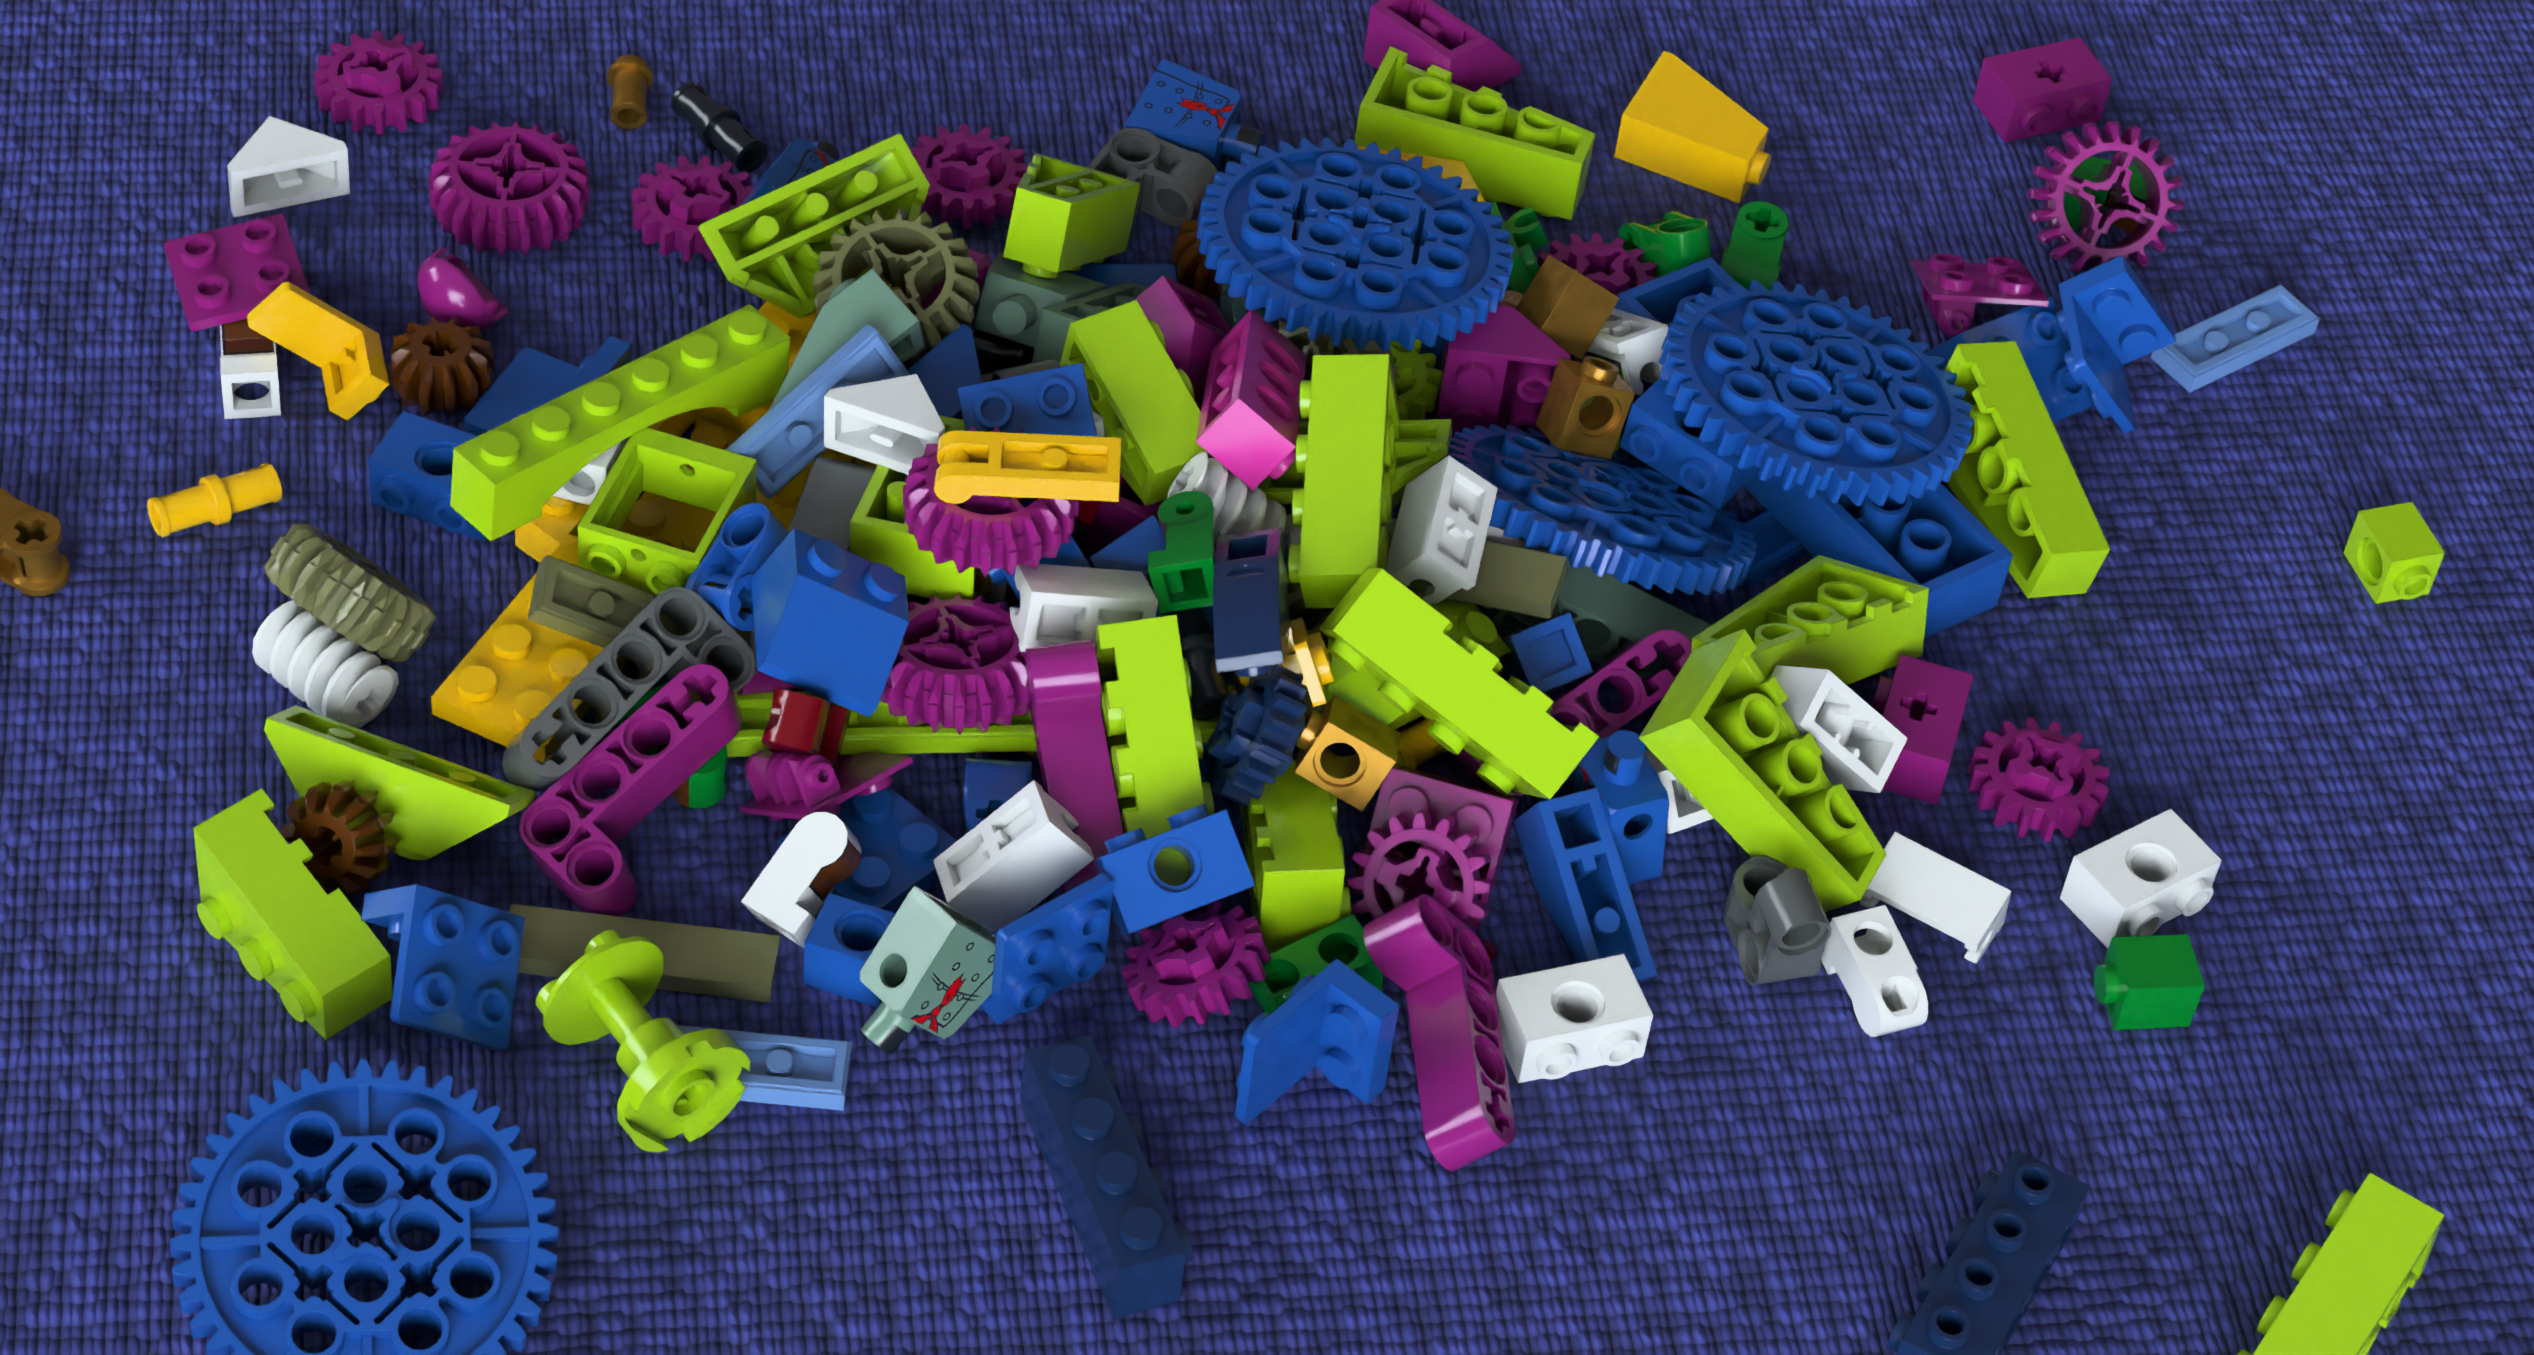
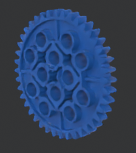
M1329 137L1323 138L1321 147H1315L1306 138L1300 139L1299 149H1295L1285 141H1279L1277 153L1266 146H1260L1257 157L1243 153L1241 154L1240 164L1229 161L1226 164L1225 173L1217 172L1213 184H1208L1206 187L1205 197L1202 198L1197 230V239L1201 240L1199 252L1207 255L1205 261L1206 268L1216 270L1215 281L1217 283L1230 284L1228 291L1230 297L1247 296L1245 309L1249 311L1264 307L1266 308L1264 317L1266 322L1284 318L1287 320L1285 331L1293 332L1301 326L1308 328V337L1313 341L1323 333L1330 334L1333 346L1339 347L1345 338H1351L1358 350H1364L1369 340L1375 341L1383 351H1389L1391 341H1397L1409 351L1413 350L1416 338L1425 345L1434 347L1437 335L1452 342L1455 340L1457 330L1467 334L1472 333L1474 322L1485 324L1489 312L1496 313L1500 300L1505 298L1514 260H1511L1514 247L1508 244L1510 232L1501 229L1503 218L1491 215L1493 207L1491 202H1477L1479 194L1477 189L1460 190L1461 177L1456 176L1443 179L1441 177L1443 172L1442 166L1437 165L1426 170L1422 168L1423 157L1416 156L1408 161H1404L1401 159L1400 149L1394 148L1385 155L1380 153L1377 143L1371 142L1365 150H1360L1353 139H1347L1344 147H1336ZM1295 220H1299L1301 223L1297 240H1292ZM1414 244L1418 245L1416 265L1411 263Z
M1752 280L1749 290L1737 282L1731 283L1728 292L1716 286L1713 288L1710 296L1701 292L1697 295L1695 303L1687 301L1682 312L1677 311L1661 348L1663 351L1659 358V363L1663 365L1660 378L1667 381L1664 392L1667 395L1676 397L1672 406L1674 410L1687 413L1684 421L1686 426L1703 427L1699 437L1702 442L1718 441L1721 443L1717 451L1719 456L1736 454L1740 457L1737 464L1739 469L1743 470L1754 465L1760 468V480L1766 481L1775 475L1781 478L1783 490L1789 491L1795 484L1803 486L1807 497L1812 499L1818 490L1825 491L1832 503L1837 504L1841 494H1846L1856 506L1862 505L1865 495L1878 506H1884L1887 496L1899 504L1905 502L1908 494L1920 499L1923 497L1926 489L1933 492L1937 491L1941 481L1948 482L1953 471L1958 470L1973 434L1970 430L1974 419L1968 416L1972 405L1963 401L1966 389L1954 385L1957 378L1956 373L1941 370L1945 362L1943 357L1926 356L1930 346L1927 342H1910L1909 338L1912 330L1909 328L1896 331L1890 328L1892 324L1890 316H1884L1876 320L1871 317L1870 306L1864 305L1858 310L1850 308L1849 298L1844 295L1837 302L1830 301L1827 292L1821 288L1815 296L1808 295L1802 284H1796L1794 291L1788 292L1779 281H1773L1771 289L1767 290L1757 280Z
M1490 424L1489 429L1475 425L1474 430L1465 427L1462 433L1455 432L1454 437L1450 441L1448 454L1444 457L1451 456L1498 488L1489 526L1504 528V536L1522 539L1525 541V547L1529 549L1542 548L1547 553L1565 556L1573 568L1579 569L1587 566L1599 577H1604L1606 573L1612 574L1621 583L1627 584L1629 581H1636L1651 590L1653 584H1656L1668 593H1673L1676 587L1688 595H1693L1695 590L1705 595H1711L1712 590L1723 594L1727 588L1736 590L1738 584L1743 585L1757 552L1755 550L1757 543L1752 541L1754 535L1745 531L1747 527L1745 523L1735 520L1737 516L1735 513L1721 509L1718 510L1657 470L1647 468V464L1643 461L1626 459L1624 453L1620 451L1613 452L1611 459L1557 449L1545 435L1532 427H1527L1526 432L1513 425H1507L1505 430L1495 424Z
M360 1059L355 1070V1076L352 1078L345 1077L337 1061L330 1062L327 1081L319 1083L313 1073L308 1068L301 1070L300 1090L293 1092L286 1083L277 1079L273 1081L275 1102L269 1104L254 1093L248 1096V1110L251 1119L248 1120L241 1115L229 1112L225 1115V1122L230 1139L222 1135L209 1133L206 1137V1150L212 1159L203 1157L192 1158L190 1162L191 1175L198 1182L180 1184V1202L188 1208L173 1211V1229L182 1234L170 1239V1252L172 1258L182 1261L172 1267L174 1286L187 1288L178 1295L181 1313H197L190 1321L191 1335L193 1339L212 1336L206 1345V1355H506L503 1346L517 1351H523L526 1347L527 1334L520 1325L538 1327L542 1310L534 1302L549 1301L552 1283L543 1276L556 1272L558 1256L546 1250L558 1244L559 1227L546 1223L555 1217V1199L540 1197L547 1191L548 1175L543 1172L529 1173L536 1165L537 1152L534 1148L514 1151L520 1142L521 1129L518 1125L506 1127L497 1132L501 1119V1108L498 1105L485 1109L479 1114L476 1113L478 1090L475 1088L465 1092L458 1099L452 1097L453 1077L450 1075H446L434 1088L426 1086L425 1066L419 1065L408 1081L399 1079V1069L396 1060L388 1062L381 1077H373L367 1059ZM422 1135L430 1139L434 1146L425 1153L411 1154L402 1150L398 1143L407 1136ZM311 1137L320 1138L331 1146L326 1153L316 1157L303 1156L296 1152L294 1147L303 1139ZM468 1180L484 1186L487 1193L477 1200L466 1201L454 1196L450 1189L457 1183ZM365 1183L378 1187L384 1194L373 1203L361 1204L351 1200L346 1193L354 1186ZM425 1184L430 1186V1199L426 1200L418 1194L409 1201L404 1199L405 1185L415 1190L422 1188ZM260 1186L268 1187L279 1195L275 1202L264 1207L251 1206L242 1199V1196L247 1191ZM304 1187L307 1191L314 1193L321 1187L326 1188V1201L321 1203L318 1199L312 1197L303 1204L300 1202V1189ZM421 1230L433 1235L437 1242L427 1250L414 1251L404 1247L399 1239L409 1231ZM311 1233L322 1234L332 1242V1245L327 1250L314 1255L303 1253L294 1244L297 1239ZM374 1236L379 1238V1246L376 1248L367 1242ZM357 1237L364 1243L355 1248L353 1246V1238ZM477 1277L485 1281L490 1290L483 1296L472 1299L457 1294L452 1286L461 1278ZM370 1280L382 1285L385 1293L377 1300L363 1302L351 1297L347 1290L358 1281ZM427 1280L432 1281V1296L430 1298L421 1292L414 1294L411 1298H405L407 1281L416 1286L424 1284ZM260 1283L269 1284L280 1292L276 1300L261 1306L250 1304L241 1296L247 1288ZM305 1284L308 1288L315 1290L322 1284L327 1285V1299L322 1301L319 1297L313 1295L303 1302L300 1296V1286ZM423 1327L435 1332L439 1340L430 1348L418 1350L408 1347L400 1338L409 1329ZM320 1331L329 1335L334 1342L325 1351L313 1354L299 1349L295 1345V1341L305 1332Z

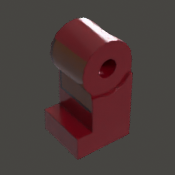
M775 688L770 718L761 742L772 752L823 756L830 761L833 768H837L851 711L847 708L831 705V702L820 698Z

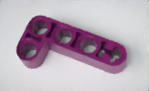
M1660 630L1634 641L1593 670V673L1583 677L1552 699L1554 701L1551 705L1553 709L1549 715L1563 720L1569 726L1577 727L1581 722L1598 735V739L1610 736L1665 696L1692 653L1691 641L1684 634L1675 630ZM1663 651L1668 661L1662 665V671L1642 679L1634 672L1654 661L1657 657V652ZM1602 681L1613 684L1620 694L1621 704L1615 714L1605 711L1598 701L1597 691ZM1462 749L1458 756L1453 754L1474 786L1496 791L1476 773L1482 765L1464 749ZM1512 790L1509 793V796L1514 797L1524 795L1521 793H1516L1514 790Z
M1092 638L1026 648L1025 668L1032 699L1030 713L1044 791L1076 819L1079 826L1073 829L1072 832L1091 847L1095 858L1061 885L1063 894L1097 876L1098 872L1094 861L1099 857L1109 854L1104 842L1124 834L1101 713V684Z
M698 664L689 666L681 671L570 771L536 799L523 813L520 822L521 836L543 874L583 912L621 917L635 904L638 894L637 883L615 844L729 743L740 730L742 723L741 709L727 678L721 670L712 665ZM668 744L658 754L646 755L655 746ZM619 788L609 798L596 800L607 789ZM568 832L567 836L560 842L547 845L550 838L556 834ZM612 873L604 883L589 886L592 880L600 874Z
M1421 894L1367 923L1363 929V937L1368 953L1375 965L1384 975L1406 991L1425 1139L1436 1160L1445 1169L1452 1172L1512 1143L1515 1139V1124L1490 957L1479 937L1467 925L1434 898L1427 894Z

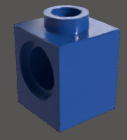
M1570 612L1511 635L1503 640L1511 650L1509 659L1517 679L1530 687L1532 685L1535 686L1542 693L1593 673Z
M829 893L804 943L803 985L878 1008L882 1000L860 981V970L896 913Z

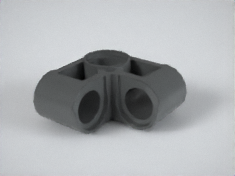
M1126 128L1117 131L1111 136L1108 143L1091 163L1085 166L1141 183L1133 222L1139 212L1142 211L1173 227H1182L1183 221L1192 220L1200 211L1206 187L1208 184H1213L1215 174L1217 173L1215 166L1203 155L1187 151L1140 128Z
M1753 856L1736 870L1723 910L1724 923L1737 950L1740 967L1746 981L1753 986L1817 975L1821 967V957L1826 943L1831 936L1832 928L1810 875L1803 869L1787 868L1777 859L1768 856Z

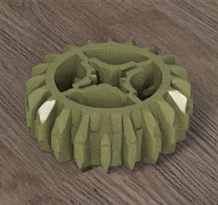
M902 207L895 214V219L885 220L882 213L876 209L872 215V224L865 226L853 218L849 225L851 236L834 232L831 239L833 251H820L818 259L820 271L814 273L812 281L814 292L817 294L814 299L815 309L818 315L822 306L828 302L831 293L841 283L848 279L856 278L869 266L870 270L873 269L884 282L886 278L890 284L888 287L891 290L893 287H900L892 291L919 320L924 348L908 359L914 365L920 360V352L933 349L955 329L959 330L961 324L972 325L974 318L973 304L977 303L980 295L978 283L975 282L978 277L976 262L969 257L966 242L963 238H953L952 228L948 226L947 222L933 228L932 219L926 211L914 222L909 221L908 214ZM945 280L943 289L937 299L927 309L923 310L922 300L934 292V285ZM904 288H906L907 297H906L905 294L902 292V291L904 290Z
M293 524L286 535L280 536L270 551L272 555L265 564L264 569L271 583L277 586L282 593L294 600V603L311 613L312 616L327 624L331 629L341 633L351 642L354 641L361 645L367 651L374 652L381 658L388 659L391 662H404L410 658L414 651L420 649L430 633L428 631L436 620V616L429 603L422 599L418 593L407 587L404 582L391 575L370 558L357 552L350 545L348 546L339 541L333 535H329L310 524Z

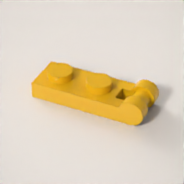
M963 430L949 431L944 433L938 441L937 461L940 467L936 470L934 491L940 500L951 504L963 503L969 500L972 495L1119 502L1122 438Z

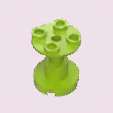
M606 930L596 935L588 943L584 955L574 962L560 978L549 982L539 991L536 997V1006L543 1014V1026L553 1040L561 1044L576 1045L595 1041L609 1033L613 1035L621 1045L617 1052V1064L629 1078L617 1102V1120L640 1149L648 1152L667 1151L670 1149L663 1140L674 1138L682 1133L690 1143L712 1130L732 1111L746 1088L738 1077L742 1067L750 1071V1060L731 1035L723 1030L709 1028L689 1032L684 1035L673 1020L664 1017L653 1019L644 1006L654 995L664 973V956L662 951L648 938L641 936L624 938L617 930Z

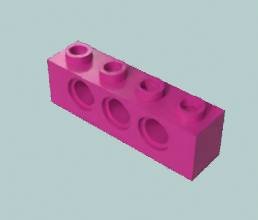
M1250 310L1211 350L1196 442L1252 490L1267 476H1270L1273 480L1279 478L1296 458V440L1301 430L1299 426L1301 380H1304L1307 358L1304 352L1269 322H1266L1255 310Z

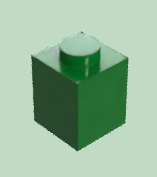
M2188 934L2112 937L2104 962L2097 965L2094 973L2095 995L2100 1004H2106L2113 1030L2190 1027L2205 987Z

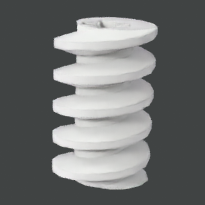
M1207 451L1200 452L1192 457L1170 486L1168 498L1184 491H1198L1207 494L1214 506L1216 525L1220 536L1282 527V533H1290L1292 544L1301 543V528L1294 527L1292 514L1286 515L1285 507L1276 500L1267 501L1266 494L1258 487L1254 490L1247 487L1232 472L1228 473L1227 468L1217 459H1208Z
M294 600L286 602L274 610L260 625L253 639L252 654L255 663L268 674H272V677L285 688H289L294 696L302 702H306L310 709L324 717L360 728L375 719L388 706L396 693L399 683L396 671L388 665L381 666L380 658L375 654L364 651L361 645L354 641L351 642L341 633L331 629L327 624L312 616L303 607L294 603Z

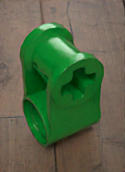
M1755 201L1742 206L1737 214L1729 247H1725L1720 267L1747 290H1749L1752 280H1757L1767 290H1770L1773 281L1778 279L1782 264L1780 256L1788 230V218L1785 212L1771 203Z
M1679 211L1668 212L1662 217V220L1645 225L1637 222L1626 223L1619 230L1618 237L1624 239L1622 249L1629 252L1640 248L1643 250L1641 263L1654 262L1656 264L1655 278L1662 277L1709 257L1712 258L1708 221L1689 217Z

